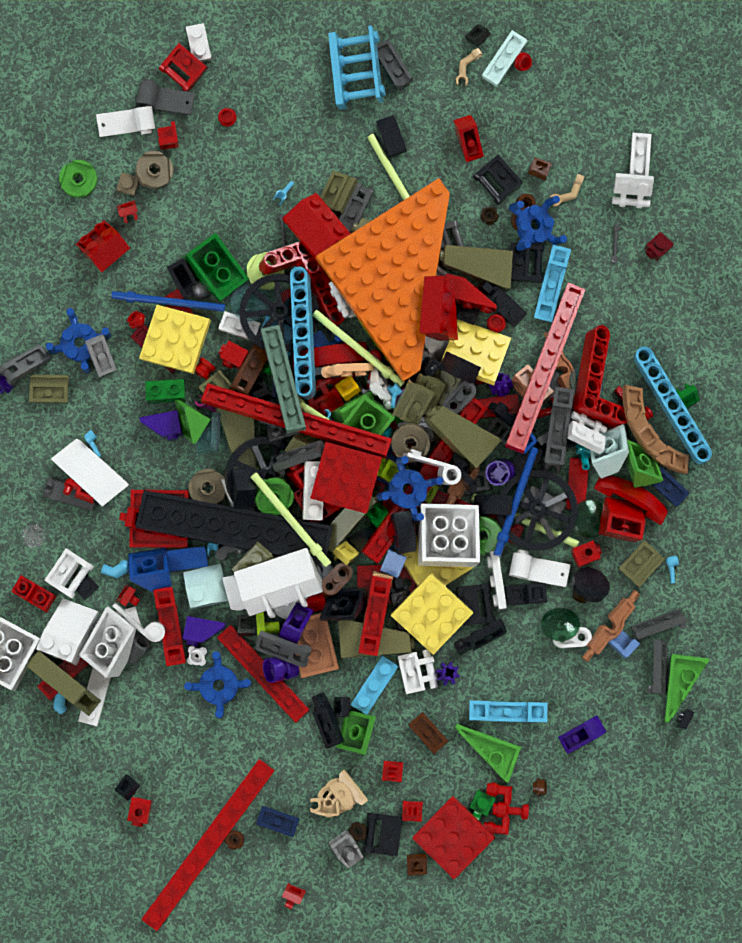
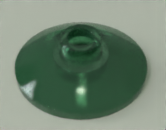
M585 500L578 504V515L574 529L582 537L595 538L600 536L598 533L603 505L600 502ZM592 515L595 517V521L593 523L590 521V517Z
M554 608L547 611L542 617L541 628L548 638L555 641H566L576 636L580 628V621L573 611L566 608Z

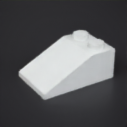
M63 598L44 629L36 649L41 653L77 666L80 659L79 654L88 640L93 628L92 624L95 622L99 612Z
M106 607L79 656L106 678L119 677L128 662L136 628L110 607Z

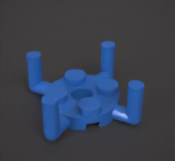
M558 196L546 199L541 207L532 205L521 210L524 207L523 201H517L509 205V210L517 216V233L521 238L516 245L518 251L530 248L531 244L541 243L545 240L556 246L567 241L565 235L556 238L551 234L554 220L547 211L551 205L560 201ZM532 220L537 222L538 227L536 230L531 227Z
M68 308L66 313L69 316L71 326L62 332L59 345L54 346L52 343H47L46 349L50 354L63 351L69 359L81 362V368L84 373H90L91 368L88 360L91 357L86 344L78 348L74 344L75 340L83 338L87 341L103 334L106 340L111 337V333L108 328H103L101 330L102 333L96 334L89 325L78 323L76 313L72 308Z
M398 457L396 459L398 472L393 475L388 484V491L378 493L376 498L379 501L390 498L397 506L409 509L413 521H422L424 514L418 513L416 507L426 499L427 487L441 485L444 480L442 477L425 480L419 472L406 470L405 464L409 461L408 457ZM405 484H409L412 487V492L409 495L403 492Z
M215 651L212 654L214 667L207 669L202 674L199 683L187 682L184 688L187 691H200L207 702L216 705L215 716L221 719L224 717V704L230 702L235 697L238 688H249L252 682L249 679L237 680V677L230 669L222 666L221 654ZM216 680L224 682L223 690L216 691L213 688Z

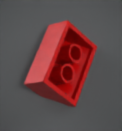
M317 193L302 199L282 218L315 260L318 254L351 234Z

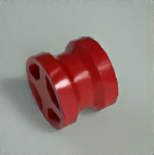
M201 357L196 366L195 373L204 380H208L209 374L214 372L216 368L209 361Z

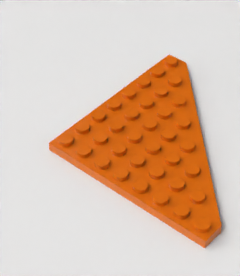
M439 178L316 256L318 263L403 382L417 374L421 368L426 338L425 335L419 333L424 276H436L450 196L449 191Z

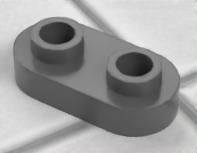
M466 381L460 383L445 399L444 407L456 414H460L476 396L474 384ZM469 390L470 394L464 395L463 391ZM454 403L457 405V408L451 409L450 405Z

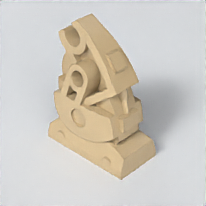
M344 769L339 774V778L330 780L319 791L318 798L310 799V802L315 801L318 803V808H310V812L326 817L339 816L344 811L352 809L356 802L363 805L368 799ZM328 791L329 793L326 798H323L324 793Z

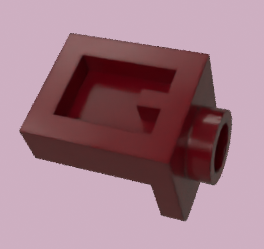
M660 231L645 245L644 249L650 259L653 260L655 258L658 261L674 244Z

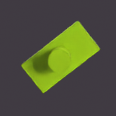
M264 612L256 614L257 635H259L260 631L269 634L280 633L279 621L265 622Z

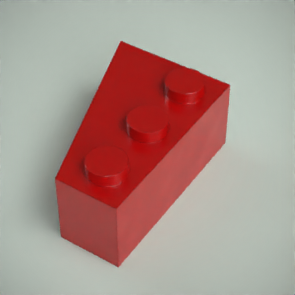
M424 276L420 334L437 341L458 340L453 279L446 276Z

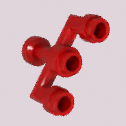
M495 782L487 783L486 795H504L503 802L493 803L492 815L502 818V825L484 822V826L493 835H509L510 818L508 814L520 815L522 820H528L529 804H523L521 808L509 807L512 798V786L498 785Z

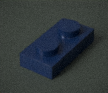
M661 467L660 472L663 481L651 485L673 506L677 507L688 496L689 492Z
M262 806L256 825L294 837L300 818Z

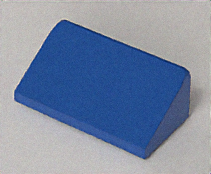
M205 546L167 551L170 572L208 567Z

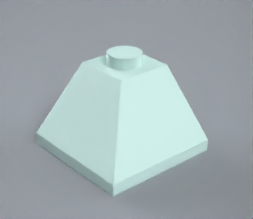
M623 424L602 434L606 437L605 449L601 454L590 450L592 464L600 478L619 472L629 453L625 426Z
M221 563L183 572L187 596L192 610L228 601L222 579L224 575Z

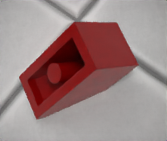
M468 115L453 120L465 161L469 162L484 157L477 124L473 117Z

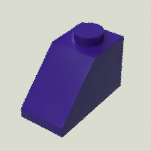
M177 410L139 417L142 425L163 439L167 438L168 441H174L179 439L178 436H182Z
M296 602L283 624L279 637L298 644L314 610L303 607Z
M187 616L183 640L187 641V645L198 646V643L203 644L224 630L226 623Z
M596 715L558 738L567 754L605 734L606 730Z

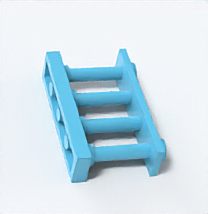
M372 25L368 26V35L342 39L341 37L339 38L336 32L328 33L335 101L339 109H347V102L349 100L376 96L379 103H384L383 96L386 93L384 85L381 84L377 42L380 40L378 31H375ZM370 42L371 52L346 57L341 55V49L344 46ZM372 60L373 70L347 75L343 73L345 64ZM374 78L375 88L349 93L345 91V84L347 82Z

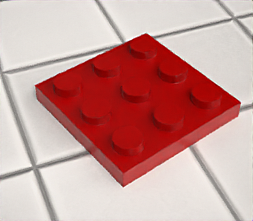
M325 442L310 499L367 514L382 457Z
M131 490V508L140 509L144 490ZM146 490L189 499V490ZM130 528L129 547L188 548V539Z
M452 796L412 839L455 879L495 839V836L462 803Z

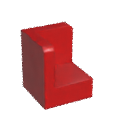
M175 121L171 122V126L157 129L161 150L179 147Z

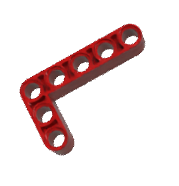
M300 241L266 253L259 262V269L262 273L268 275L293 266L303 267L310 275L311 290L317 299L319 312L339 327L345 318L338 311L337 301L330 293V282L325 271ZM301 273L300 276H301V278L303 279V278H304V274Z
M599 325L589 330L585 336L573 408L575 412L583 413L593 421L598 420L605 426L615 428L627 423L624 407L600 398L610 332L606 326Z

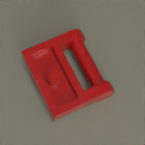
M178 43L159 67L162 73L170 76L186 92L193 88L194 84L208 69L206 65L180 43ZM172 62L190 76L188 81L184 80L170 67Z

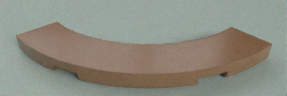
M624 385L623 406L625 416L637 442L651 458L662 466L680 474H688L689 455L681 453L669 445H665L659 439L651 424H648L644 414L646 412L643 404V388Z

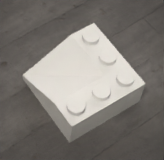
M421 504L417 511L424 514V519L417 521L418 566L476 567L480 563L479 505Z
M1 617L0 685L16 691L28 669L26 665L38 651L36 648L40 638Z

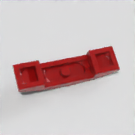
M357 342L367 350L366 342ZM346 343L314 348L315 368L367 361ZM308 349L300 351V356H305L308 353ZM291 353L294 369V353Z
M614 476L599 477L593 488L608 497L615 493L647 511L645 517L660 525L663 524L668 513L665 506L654 495L642 487L634 488L633 483L628 480Z
M372 576L358 653L378 656L392 579Z
M173 587L155 589L153 593L159 622L165 628L162 640L166 666L184 664L186 659Z

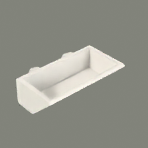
M308 548L234 572L242 602L249 616L267 611L269 617L274 618L273 610L276 607L282 605L287 607L290 606L291 602L300 600L303 607H307V597L323 592L322 578Z

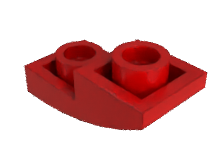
M22 575L11 591L46 613L57 597Z

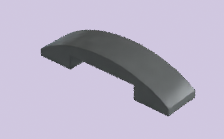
M555 387L544 463L564 466L575 389Z

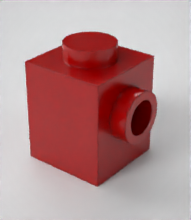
M228 340L227 344H223L219 351L220 360L223 361L222 365L229 369L234 367L240 370L249 351Z
M304 462L289 467L290 470L286 472L297 489H303Z
M594 540L571 549L578 568L600 560V555L602 554L599 544H595Z
M132 797L127 821H132L131 825L138 827L148 824L153 801Z

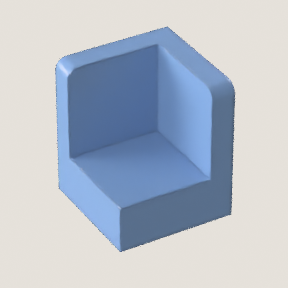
M391 546L380 571L398 578L404 568L403 565L407 557L402 554L398 555L394 551L395 547Z
M623 630L615 639L608 642L624 659L640 645L639 642L635 639L632 640Z

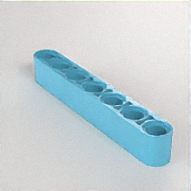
M295 267L290 273L295 387L297 394L301 398L309 400L316 394L311 278L303 267ZM303 273L304 278L301 281H297V276ZM300 292H305L303 299H297ZM306 311L305 317L298 318L299 312ZM307 329V334L304 337H299V332ZM303 348H308V353L305 356H300V351ZM309 367L308 373L301 375L302 368ZM306 385L310 386L309 392L302 394V388Z
M640 347L634 355L635 364L693 461L697 464H705L712 456L709 445L652 350L648 347ZM639 353H645L648 360H640ZM648 370H656L657 377H651ZM658 386H665L667 393L659 392ZM668 402H675L677 409H670ZM678 418H684L687 425H679ZM689 434L695 435V443L688 440L687 436ZM699 450L704 451L706 459H700L697 452Z

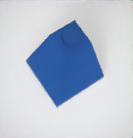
M166 548L128 554L130 581L151 592L155 589L172 587Z

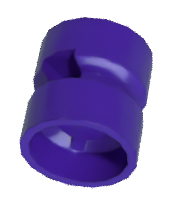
M499 459L491 462L486 468L487 480L497 486L507 483L515 475L514 464L508 459Z
M271 657L263 661V673L269 683H274L283 679L296 678L299 673V666L276 657Z

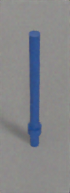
M112 291V299L126 300L128 303H135L136 301L225 311V304L142 295L132 291H127V293Z
M532 447L530 449L513 497L511 515L506 517L502 531L498 533L496 539L498 542L493 553L497 557H501L504 545L508 543L510 537L508 534L538 453L537 448Z

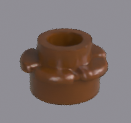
M540 777L537 778V781L533 782V792L537 793L538 797L547 793L546 779H540Z
M232 830L225 838V843L228 844V848L231 850L240 849L244 845V835L241 832Z

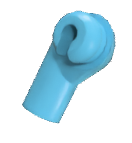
M122 560L115 567L104 564L101 573L114 578H120L129 571V562Z
M57 693L54 698L53 708L59 714H63L67 710L65 705L66 698Z

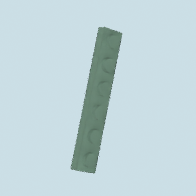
M280 325L261 328V335L286 433L306 430Z

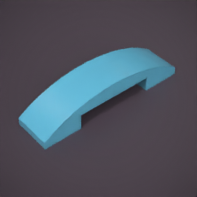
M556 245L552 246L534 314L535 319L552 323L571 249Z
M469 701V720L547 722L548 703Z

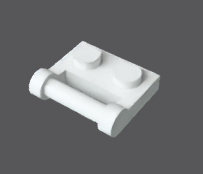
M65 549L44 581L73 599L75 596L74 592L94 566L70 550ZM82 565L83 567L67 589L65 587L78 566Z

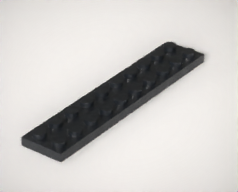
M146 490L143 491L135 526L137 529L249 550L258 541L275 556H283L304 548L310 550L282 516ZM296 519L312 540L322 547V552L327 557L333 526ZM310 553L314 563L323 565L316 556Z

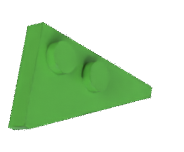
M671 654L664 722L669 723L674 717L679 706L709 662L708 658Z
M456 724L455 729L505 782L509 783L521 747Z

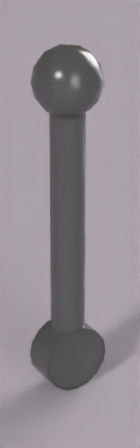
M283 214L279 215L278 219L281 223L282 247H285V226L282 220L285 215Z
M619 225L613 226V256L610 259L612 263H617L618 261L616 253L618 231L620 230Z

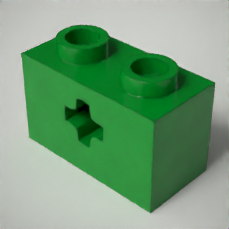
M184 379L145 381L146 401L148 404L175 403L176 399L186 402Z

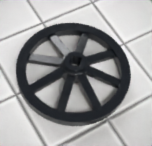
M271 274L264 276L250 285L242 297L239 309L241 327L247 338L262 350H265V347L261 340V329L255 335L249 327L247 318L270 316L271 318L262 328L271 327L274 322H277V325H280L284 340L283 322L286 321L292 327V318L289 316L292 315V308H289L291 296L284 303L282 302L280 282L290 284V275ZM274 282L276 303H273L257 289ZM311 290L313 315L316 310L319 311V305ZM300 292V293L298 294L297 298H298L302 293L305 294V292ZM252 294L271 308L268 310L246 312L247 304ZM281 309L283 314H277L276 310ZM303 310L298 315H306V311ZM312 316L314 334L319 321ZM301 330L299 332V335L301 337H304L307 334V332H305L304 330ZM293 343L285 345L287 353L294 351Z
M257 437L239 445L231 454L225 469V485L231 500L233 501L232 469L235 466L238 468H252L253 474L257 472L262 480L266 474L269 475V478H277L280 474L274 471L272 464L277 461L275 456L280 453V450L284 451L288 444L279 439L270 441L269 437ZM257 444L275 446L268 467L265 465ZM250 447L260 467L259 470L238 461L241 454ZM290 486V488L292 489L293 493L296 492L297 490H299V489L295 488V486H294V488ZM294 498L292 505L287 510H289L296 503V500ZM255 501L253 507H240V509L261 512V510L254 509L256 506Z
M531 470L529 478H544L538 499L535 500L526 484L524 493L530 503L520 501L518 507L528 511L514 518L511 526L513 527L531 517L525 541L518 538L511 530L508 535H510L509 540L521 548L543 551L556 547L570 535L577 520L578 505L573 490L561 477L544 470ZM522 473L509 480L503 487L500 495H508L510 490L519 483ZM549 480L563 489L564 493L546 502L543 501ZM568 498L571 514L568 517L547 508ZM539 506L541 511L536 513L534 507ZM545 515L568 523L565 530L558 537L555 538ZM497 516L498 523L502 529L505 518L504 516ZM537 520H540L550 541L530 543Z

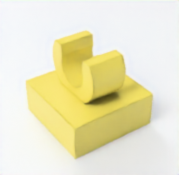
M344 541L333 551L335 555L334 560L340 559L345 565L354 561L360 554L347 541Z

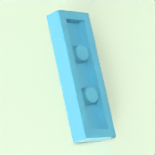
M382 656L351 705L362 713L368 714L399 666Z

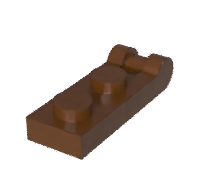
M253 345L229 390L245 395L249 394L268 360L265 350ZM240 381L247 384L245 388L238 385Z

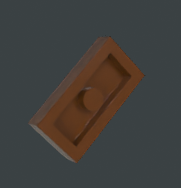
M423 712L408 724L433 754L448 742L445 736Z

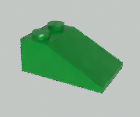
M216 233L208 236L181 257L184 258L190 271L204 283L218 301L224 299L249 279Z

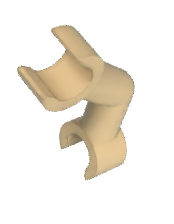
M479 48L474 49L468 56L460 60L459 75L456 78L457 86L459 79H465V86L468 85L466 66L482 57V52Z
M577 174L570 193L563 195L552 194L550 198L553 196L560 198V201L552 206L557 207L562 202L575 199L585 176Z

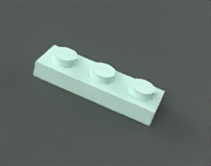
M512 30L483 72L482 78L498 87L514 63L516 56L522 51L528 40Z

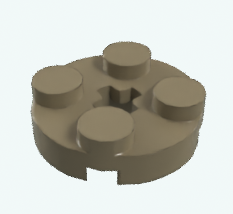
M148 151L137 161L135 174L141 186L150 189H160L166 186L173 176V164L163 153ZM155 166L156 169H159V172L153 174L149 169Z
M414 423L402 424L393 433L391 446L397 458L402 457L403 453H411V449L422 452L421 456L425 457L430 448V439L428 432L422 426ZM410 438L416 442V445H412L411 448L407 447L408 443L405 442ZM409 459L408 463L416 462L411 459Z
M213 469L198 471L189 482L188 490L191 498L214 504L221 503L226 496L221 481L224 477ZM206 483L213 486L210 493L202 490Z

